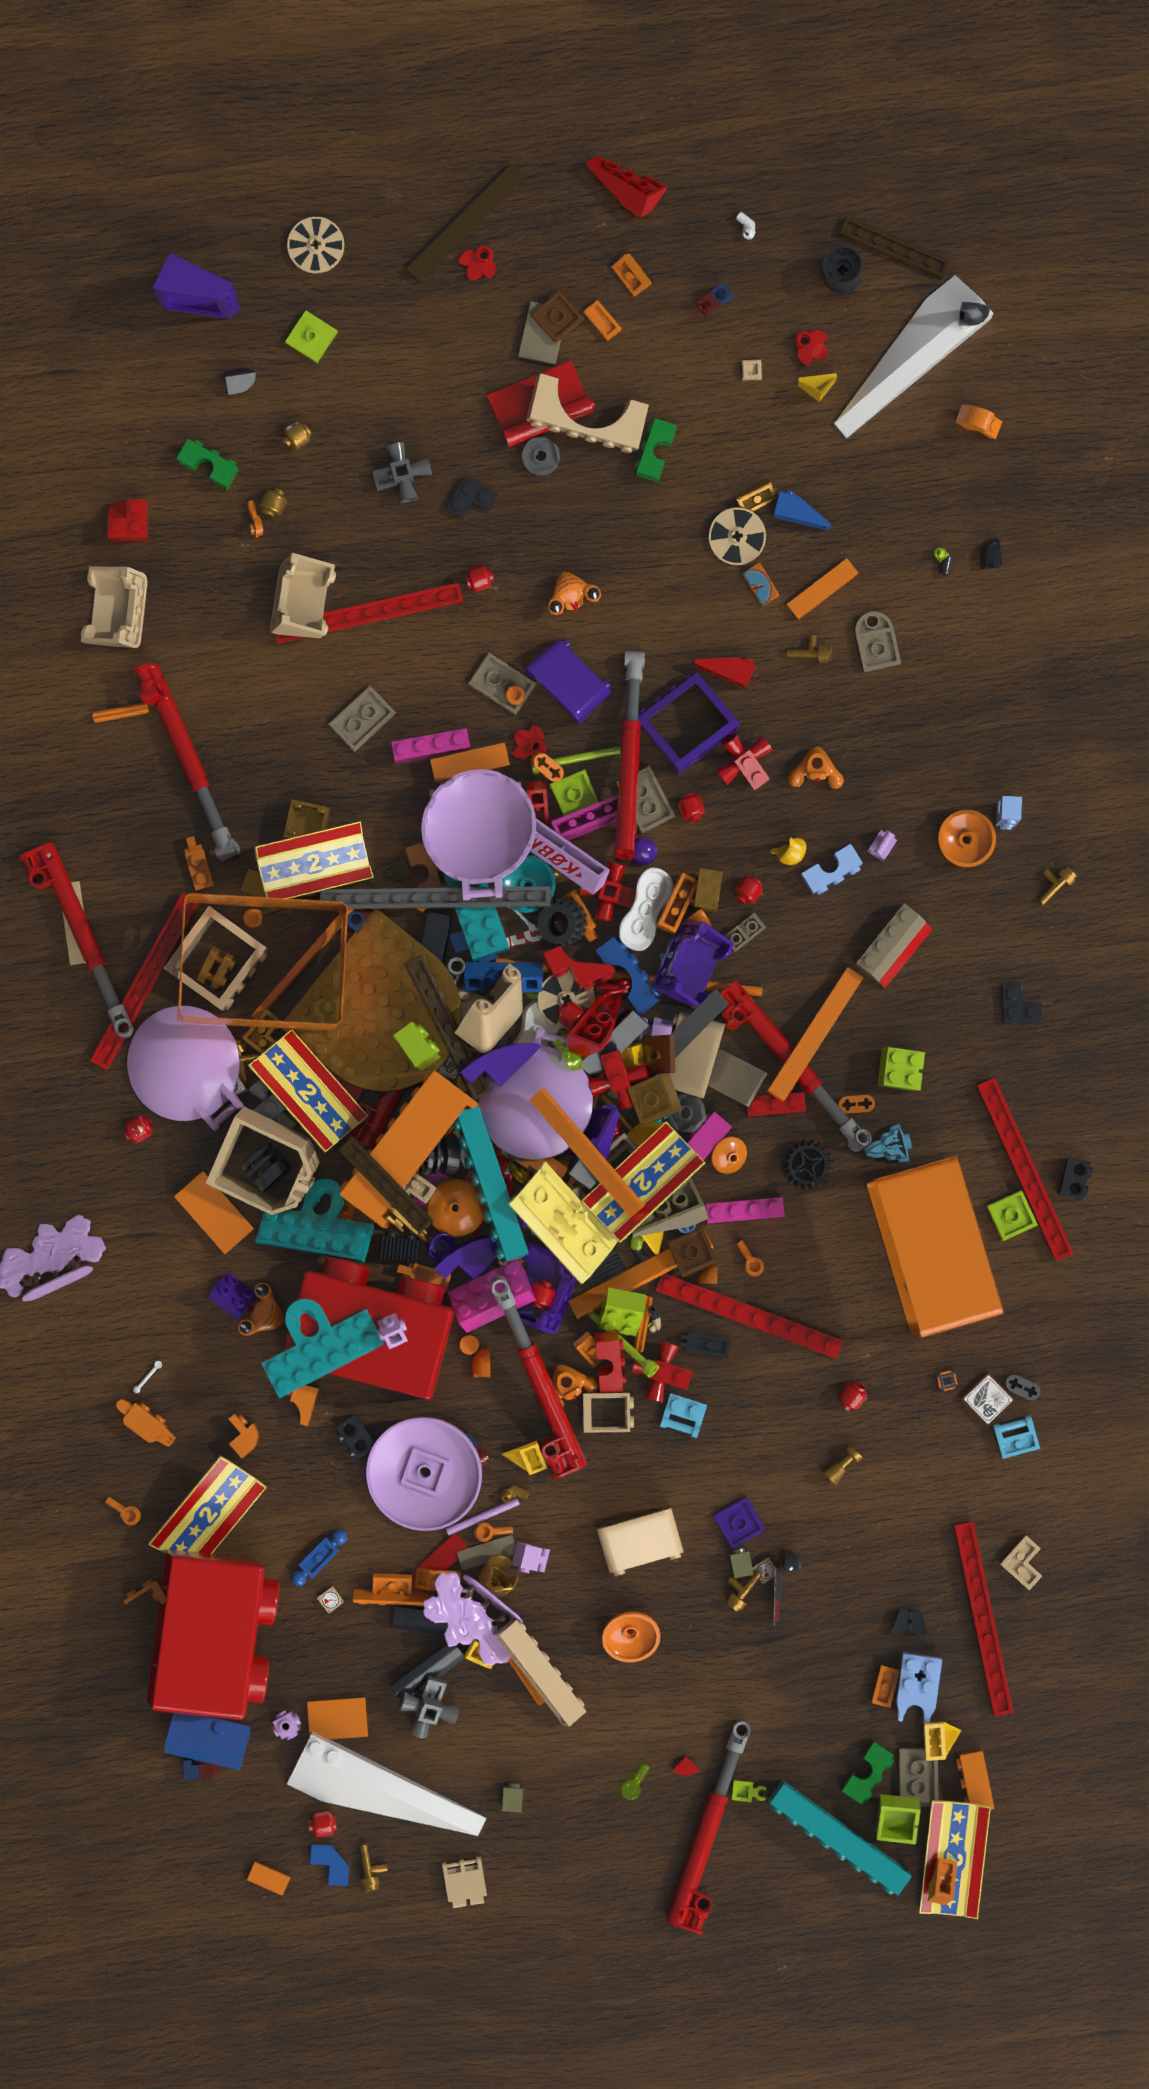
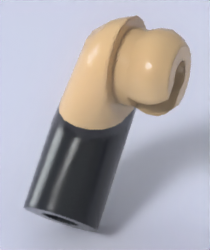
M651 1305L648 1308L652 1323L648 1324V1328L651 1333L660 1330L661 1320L658 1308L655 1305Z

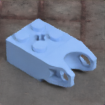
M902 1652L896 1693L898 1721H903V1716L910 1706L918 1705L923 1710L924 1723L930 1722V1717L936 1708L942 1665L940 1657ZM919 1670H922L924 1677L917 1680L918 1678L915 1677V1673H919Z

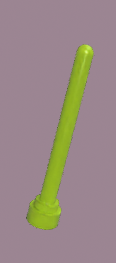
M617 746L552 760L558 765H565L620 754V747ZM537 759V761L539 762L538 764H541L545 767L546 764L542 761V759ZM531 764L533 775L539 774L540 772Z
M595 1311L588 1313V1316L599 1326L600 1316ZM623 1338L624 1350L641 1365L642 1372L647 1377L653 1376L659 1366L653 1360H646Z

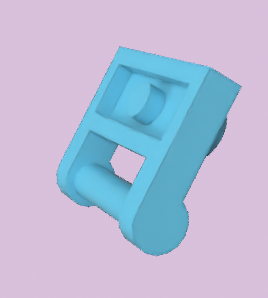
M670 1393L660 1427L676 1429L697 1438L707 1405ZM673 1414L695 1421V1425L692 1427L670 1420L669 1416Z
M1031 1415L1010 1423L993 1425L1002 1459L1040 1449ZM1025 1426L1028 1427V1432L1003 1438L1002 1432Z

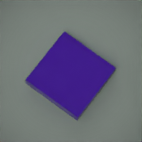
M747 1496L713 1515L731 1549L766 1531Z

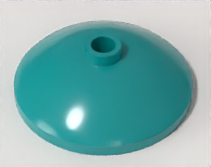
M527 855L525 860L513 872L502 878V887H524L525 884L529 883L531 887L550 886L551 899L555 893L556 880L551 867L544 860L535 856ZM543 907L510 908L518 912L530 913L538 911L539 908Z

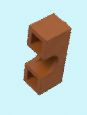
M424 842L405 848L412 868L423 866L429 871L428 879L417 884L418 888H446L445 882H440L438 876L442 874L441 870L428 855Z

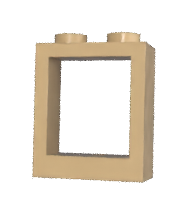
M583 1393L584 1433L630 1432V1428H634V1416H630V1408H634V1397H630V1393ZM591 1398H625V1427H591Z

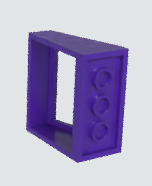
M171 253L153 286L160 306L167 310L231 319L232 315H236L240 306L231 282Z
M690 673L683 679V684L679 687L674 685L667 691L669 694L666 697L662 698L660 696L653 702L654 706L649 710L644 708L638 713V722L641 723V728L678 775L719 745L727 735L736 732L740 726L735 716L698 673L694 675ZM696 683L729 723L680 759L648 719Z

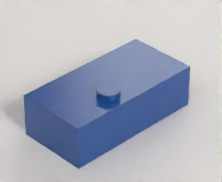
M173 1713L165 1742V1753L240 1770L250 1735V1726L208 1716Z

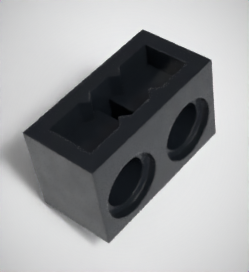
M1070 1157L1066 1158L1058 1192L1059 1196L1076 1200H1083V1197H1087L1089 1186H1086L1087 1178H1091L1093 1167H1090L1091 1162ZM1077 1164L1083 1168L1081 1175L1074 1173V1166ZM1072 1183L1077 1184L1079 1187L1077 1194H1073L1069 1190Z
M356 1414L336 1427L338 1430L336 1435L341 1442L346 1441L349 1446L347 1450L353 1458L355 1456L357 1459L361 1458L371 1451L375 1444V1440ZM347 1424H352L355 1427L353 1435L345 1433L344 1429ZM358 1440L365 1441L366 1449L364 1451L357 1450L356 1442Z

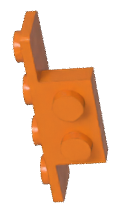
M373 1573V1590L355 1589L353 1592V1603L397 1604L398 1606L416 1605L423 1607L424 1601L431 1598L430 1592H412V1575Z

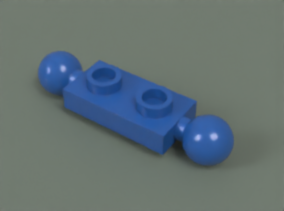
M342 1529L335 1530L331 1541L326 1537L299 1564L302 1570L292 1574V1583L295 1586H303L306 1583L307 1575L313 1579L340 1551L336 1546L346 1542V1532Z

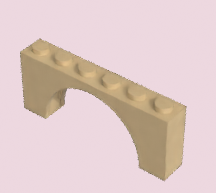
M541 373L536 377L526 421L531 422L532 426L549 427L550 431L567 432V435L577 438L581 436L585 438V441L596 443V441L602 442L603 446L609 448L616 446L626 453H632V451L634 452L639 448L648 404L630 400L626 403L623 413L614 424L598 429L587 428L574 422L563 410L558 397L559 379Z

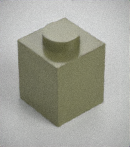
M744 1548L733 1550V1554L729 1555L734 1578L754 1575L749 1551H745Z
M510 1782L508 1786L504 1785L502 1811L521 1813L523 1787H520L519 1783Z

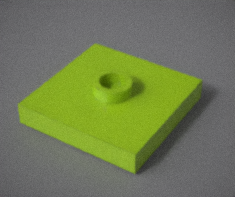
M305 311L285 343L318 363L338 333V330Z
M585 769L550 784L563 817L599 803Z
M1022 1190L986 1206L1002 1241L1038 1225Z

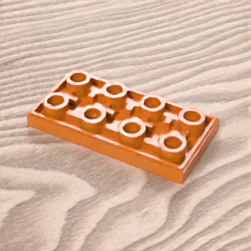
M202 1171L174 1197L222 1252L226 1254L254 1228L220 1190L206 1184L208 1176Z

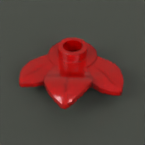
M480 246L476 250H467L458 261L460 264L468 266L467 276L470 281L478 280L482 275L491 279L496 269L492 261L493 252L487 246ZM482 253L487 254V258L482 259L480 255Z
M815 330L811 333L802 331L796 335L795 345L798 348V358L805 366L809 367L813 359L823 360L828 358L827 349L823 344L827 340L828 335L820 330ZM801 339H807L808 343L802 344Z
M533 724L529 731L520 729L514 732V740L518 746L512 751V755L516 758L526 760L537 752H546L543 731L537 725ZM538 744L539 748L534 750V746Z
M623 978L618 981L601 983L596 987V990L608 989V995L631 992L632 981L629 978Z

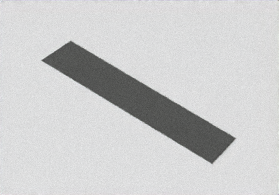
M717 989L671 1034L675 1035V1058L729 1004Z

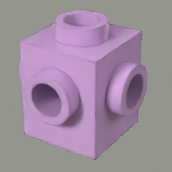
M395 1313L377 1321L380 1327L377 1332L380 1339L386 1341L389 1349L407 1341L404 1333L407 1328L403 1319L398 1320Z
M284 1710L275 1715L276 1719L273 1721L274 1726H272V1729L277 1737L280 1736L281 1739L286 1737L289 1740L298 1735L297 1731L301 1728L299 1726L301 1721L297 1714H293L292 1711L286 1713ZM288 1723L289 1729H283L282 1724Z

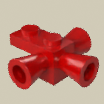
M736 732L727 735L721 741V745L731 753L728 755V758L732 763L716 770V773L727 786L739 772L743 774L753 790L758 789L770 779L757 761V758L773 751L763 736H760L750 749L741 744Z
M608 862V869L610 871L603 887L594 894L599 895L598 900L601 901L594 916L595 919L612 923L613 904L631 909L636 889L619 884L627 868L626 866ZM581 887L580 894L592 895L590 892Z
M620 1049L601 1055L607 1077L589 1078L593 1096L596 1097L611 1088L612 1093L617 1091L619 1110L634 1106L627 1088L632 1086V1082L650 1079L645 1062L628 1070V1067L624 1065Z
M661 1341L659 1361L655 1360L659 1368L650 1377L653 1381L644 1397L663 1402L665 1383L683 1389L688 1388L693 1371L671 1365L679 1349L678 1346ZM635 1360L631 1373L644 1374L641 1365Z

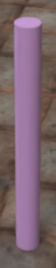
M515 1498L510 1500V1502H505L446 1528L448 1535L516 1507L520 1503Z

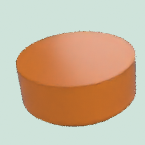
M513 685L507 689L506 699L510 704L519 705L524 701L525 693L520 686Z
M251 908L244 913L243 919L248 927L256 928L262 924L263 915L258 909Z
M467 1335L461 1339L460 1349L463 1353L471 1355L477 1352L479 1341L476 1337Z

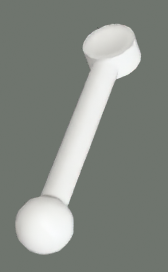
M514 910L529 926L531 932L536 931L535 924H531L521 912Z
M156 1361L152 1370L139 1385L133 1387L134 1393H139L140 1388L151 1375L162 1367L160 1361Z

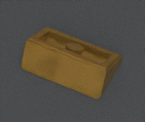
M768 479L734 495L739 508H745L752 512L778 499Z

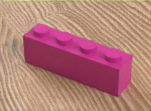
M467 728L391 742L396 764L471 750Z
M618 795L552 821L553 830L570 841L617 822Z
M715 1112L712 1115L708 1113L704 1125L689 1135L692 1139L687 1144L702 1160L708 1156L715 1145L732 1128Z
M783 1197L705 1204L708 1215L707 1224L784 1217Z

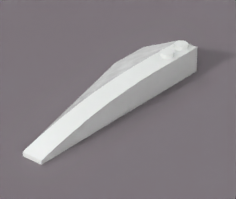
M956 275L926 298L834 423L846 438L992 318L993 312L990 310L989 316L979 325H959L960 305L962 302L985 303Z
M312 1732L287 1783L322 1802L478 1836L486 1820V1817Z

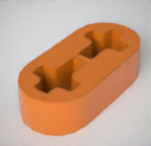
M537 752L532 756V766L547 779L558 782L563 778L564 771L562 767L548 755ZM538 758H541L542 761L546 764L545 767L541 764H538ZM549 768L556 770V773L558 775L552 776V772L549 771Z
M869 1095L846 1096L840 1099L838 1106L845 1114L867 1113L873 1110L875 1101ZM864 1098L871 1102L868 1109H865L864 1106H858V1103L864 1102ZM845 1100H848L849 1103H855V1106L849 1107L847 1111L845 1107H842V1104L845 1103Z

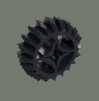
M803 1139V1146L797 1141L795 1142L796 1149L793 1146L789 1147L792 1151L791 1154L789 1152L784 1153L789 1159H782L783 1163H788V1166L782 1167V1170L789 1171V1173L784 1175L785 1178L788 1176L792 1177L788 1181L789 1184L795 1180L797 1182L794 1186L795 1188L802 1184V1191H805L806 1185H809V1190L813 1191V1184L819 1189L821 1188L819 1181L824 1185L827 1183L824 1176L831 1178L827 1170H834V1168L828 1167V1164L834 1163V1160H827V1157H830L832 1154H824V1151L827 1150L826 1146L822 1150L819 1149L821 1142L813 1146V1139L810 1140L809 1145H807L806 1139ZM804 1149L814 1150L820 1156L811 1159L805 1154ZM798 1152L801 1164L792 1169L793 1158ZM805 1160H808V1162L817 1161L810 1166L811 1171L807 1170V1168L806 1170L804 1168L799 1170L805 1164ZM823 1161V1171L817 1178L814 1170L815 1166ZM804 1171L808 1173L812 1181L801 1180L795 1174Z

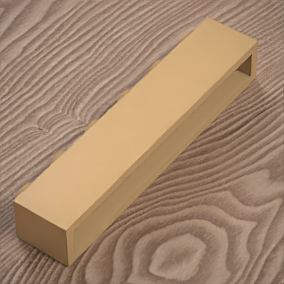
M510 1620L494 1636L563 1726H571L586 1712L583 1708L584 1703L579 1697L574 1696L572 1687L561 1679L560 1671L555 1666H551L548 1662L550 1659L547 1654L538 1649L537 1641L532 1636L529 1637L525 1632V1625L521 1621Z

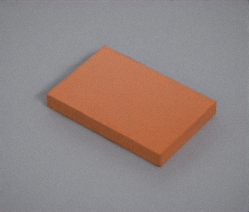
M366 1697L307 1701L309 1736L314 1732L328 1740L368 1737Z

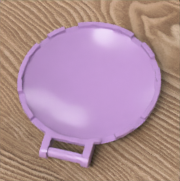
M478 769L465 771L453 776L446 783L441 784L433 793L431 800L424 810L422 819V838L428 855L441 871L456 880L462 881L464 901L470 900V898L490 896L502 898V878L513 872L525 860L531 850L536 834L535 811L527 793L513 779L492 770ZM495 882V888L470 890V884Z
M178 1006L158 1011L141 1024L130 1043L127 1069L132 1088L142 1103L156 1114L177 1121L203 1118L211 1129L216 1131L220 1128L219 1125L237 1109L240 1110L244 1106L233 1092L240 1072L238 1046L235 1038L226 1025L182 1023L179 1020L177 1024ZM181 1006L180 1011L183 1016L218 1018L200 1008ZM230 1100L232 1104L214 1119L211 1115Z
M542 1028L538 1029L534 1043H538L542 1047L501 1087L497 1086L486 1076L485 1081L491 1092L479 1098V1108L490 1139L506 1153L526 1160H542L543 1158L557 1156L569 1148L566 1142L529 1101L539 1090L544 1087L583 1133L588 1126L593 1108V1095L589 1079L584 1070L571 1057L572 1053L568 1051V1038L546 1032ZM543 1039L566 1045L565 1050L562 1051L542 1045Z

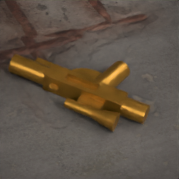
M390 1205L387 1210L391 1215L389 1214L385 1220L393 1224L400 1232L404 1231L402 1228L404 1226L411 1234L416 1235L424 1244H427L429 1237L426 1234L428 1232L424 1230L419 1234Z

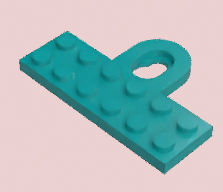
M321 1179L313 1183L309 1188L301 1212L286 1210L274 1215L264 1212L255 1242L260 1245L364 1263L374 1226L368 1223L340 1219L345 1199L339 1195L342 1192L340 1185L331 1179ZM329 1194L331 1196L329 1211L323 1215L315 1214V1205L321 1200L323 1195Z
M301 1299L294 1302L288 1308L285 1316L286 1326L296 1346L261 1364L278 1397L281 1398L384 1345V1342L380 1339L377 1328L367 1309L331 1327L322 1307L318 1303L309 1299ZM303 1313H308L319 1324V1331L313 1337L304 1336L300 1330V1316Z

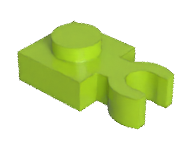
M734 1780L732 1800L751 1802L752 1797H756L757 1800L764 1801L765 1797L759 1796L758 1792L759 1790H766V1786L759 1785L753 1788V1782Z

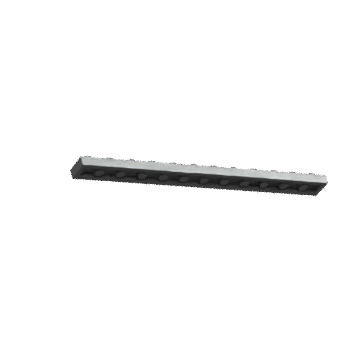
M470 887V890L493 889L495 887ZM502 887V898L490 896L470 898V900L465 901L463 900L462 888L327 889L320 891V901L343 902L348 909L551 906V887Z

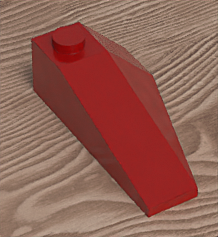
M598 156L586 161L585 164L623 206L632 211L636 216L642 217L651 212L667 189V186L649 176L642 178L635 175L634 170L619 169L618 164Z
M604 989L568 1034L569 1052L586 1058L605 1047L612 1037L623 998L622 993L608 995V989Z

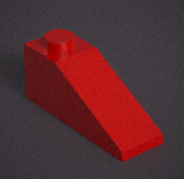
M739 657L696 659L694 662L695 667L745 689L756 667L753 664L754 661L746 657L742 659Z
M546 781L527 782V794L534 807L536 819L550 828Z

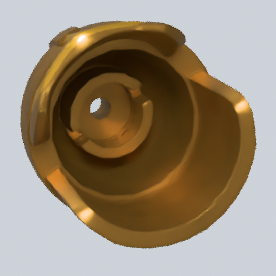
M502 1554L492 1555L479 1573V1583L496 1598L504 1597L516 1586L518 1577H510L507 1573L512 1560Z

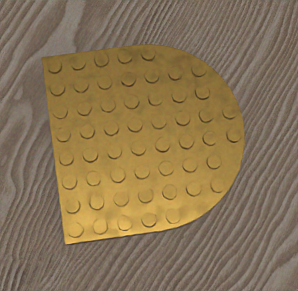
M374 909L366 918V922L346 943L342 1021L332 1031L292 1030L322 1063L347 1082L372 1091H398L413 1087L415 1084L422 1082L428 1072L432 1073L434 1070L437 1072L450 1056L403 963L422 954L458 1027L462 1022L461 998L458 987L445 965L381 911ZM340 952L302 997L284 1022L337 1024ZM411 1022L423 1026L429 1033L427 1038L431 1039L432 1042L434 1041L440 1049L438 1054L441 1058L424 1070L414 1066L394 1037V1034ZM281 1028V1029L284 1030L286 1033H288V1032L291 1030V1029Z

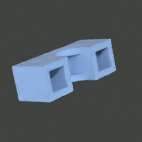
M1001 797V801H998L996 806V826H1000V829L1011 830L1012 827H1015L1020 822L1022 797Z
M851 844L833 855L838 864L836 871L826 873L819 864H816L801 874L812 895L824 893L828 890V885L832 883L837 885L845 880L843 876L850 873V875H853L861 870L860 866L863 863Z

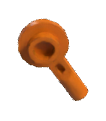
M248 501V511L252 523H249L250 535L258 538L263 535L262 522L256 513L255 502Z
M743 1240L737 1243L738 1248L746 1259V1272L751 1276L762 1274L764 1270L762 1260L752 1256Z
M111 1497L107 1498L105 1503L121 1513V1518L125 1524L135 1525L140 1521L141 1513L138 1508L134 1506L124 1507Z
M485 1522L479 1523L474 1529L475 1537L482 1542L490 1540L493 1535L513 1534L512 1526L492 1528L490 1524Z

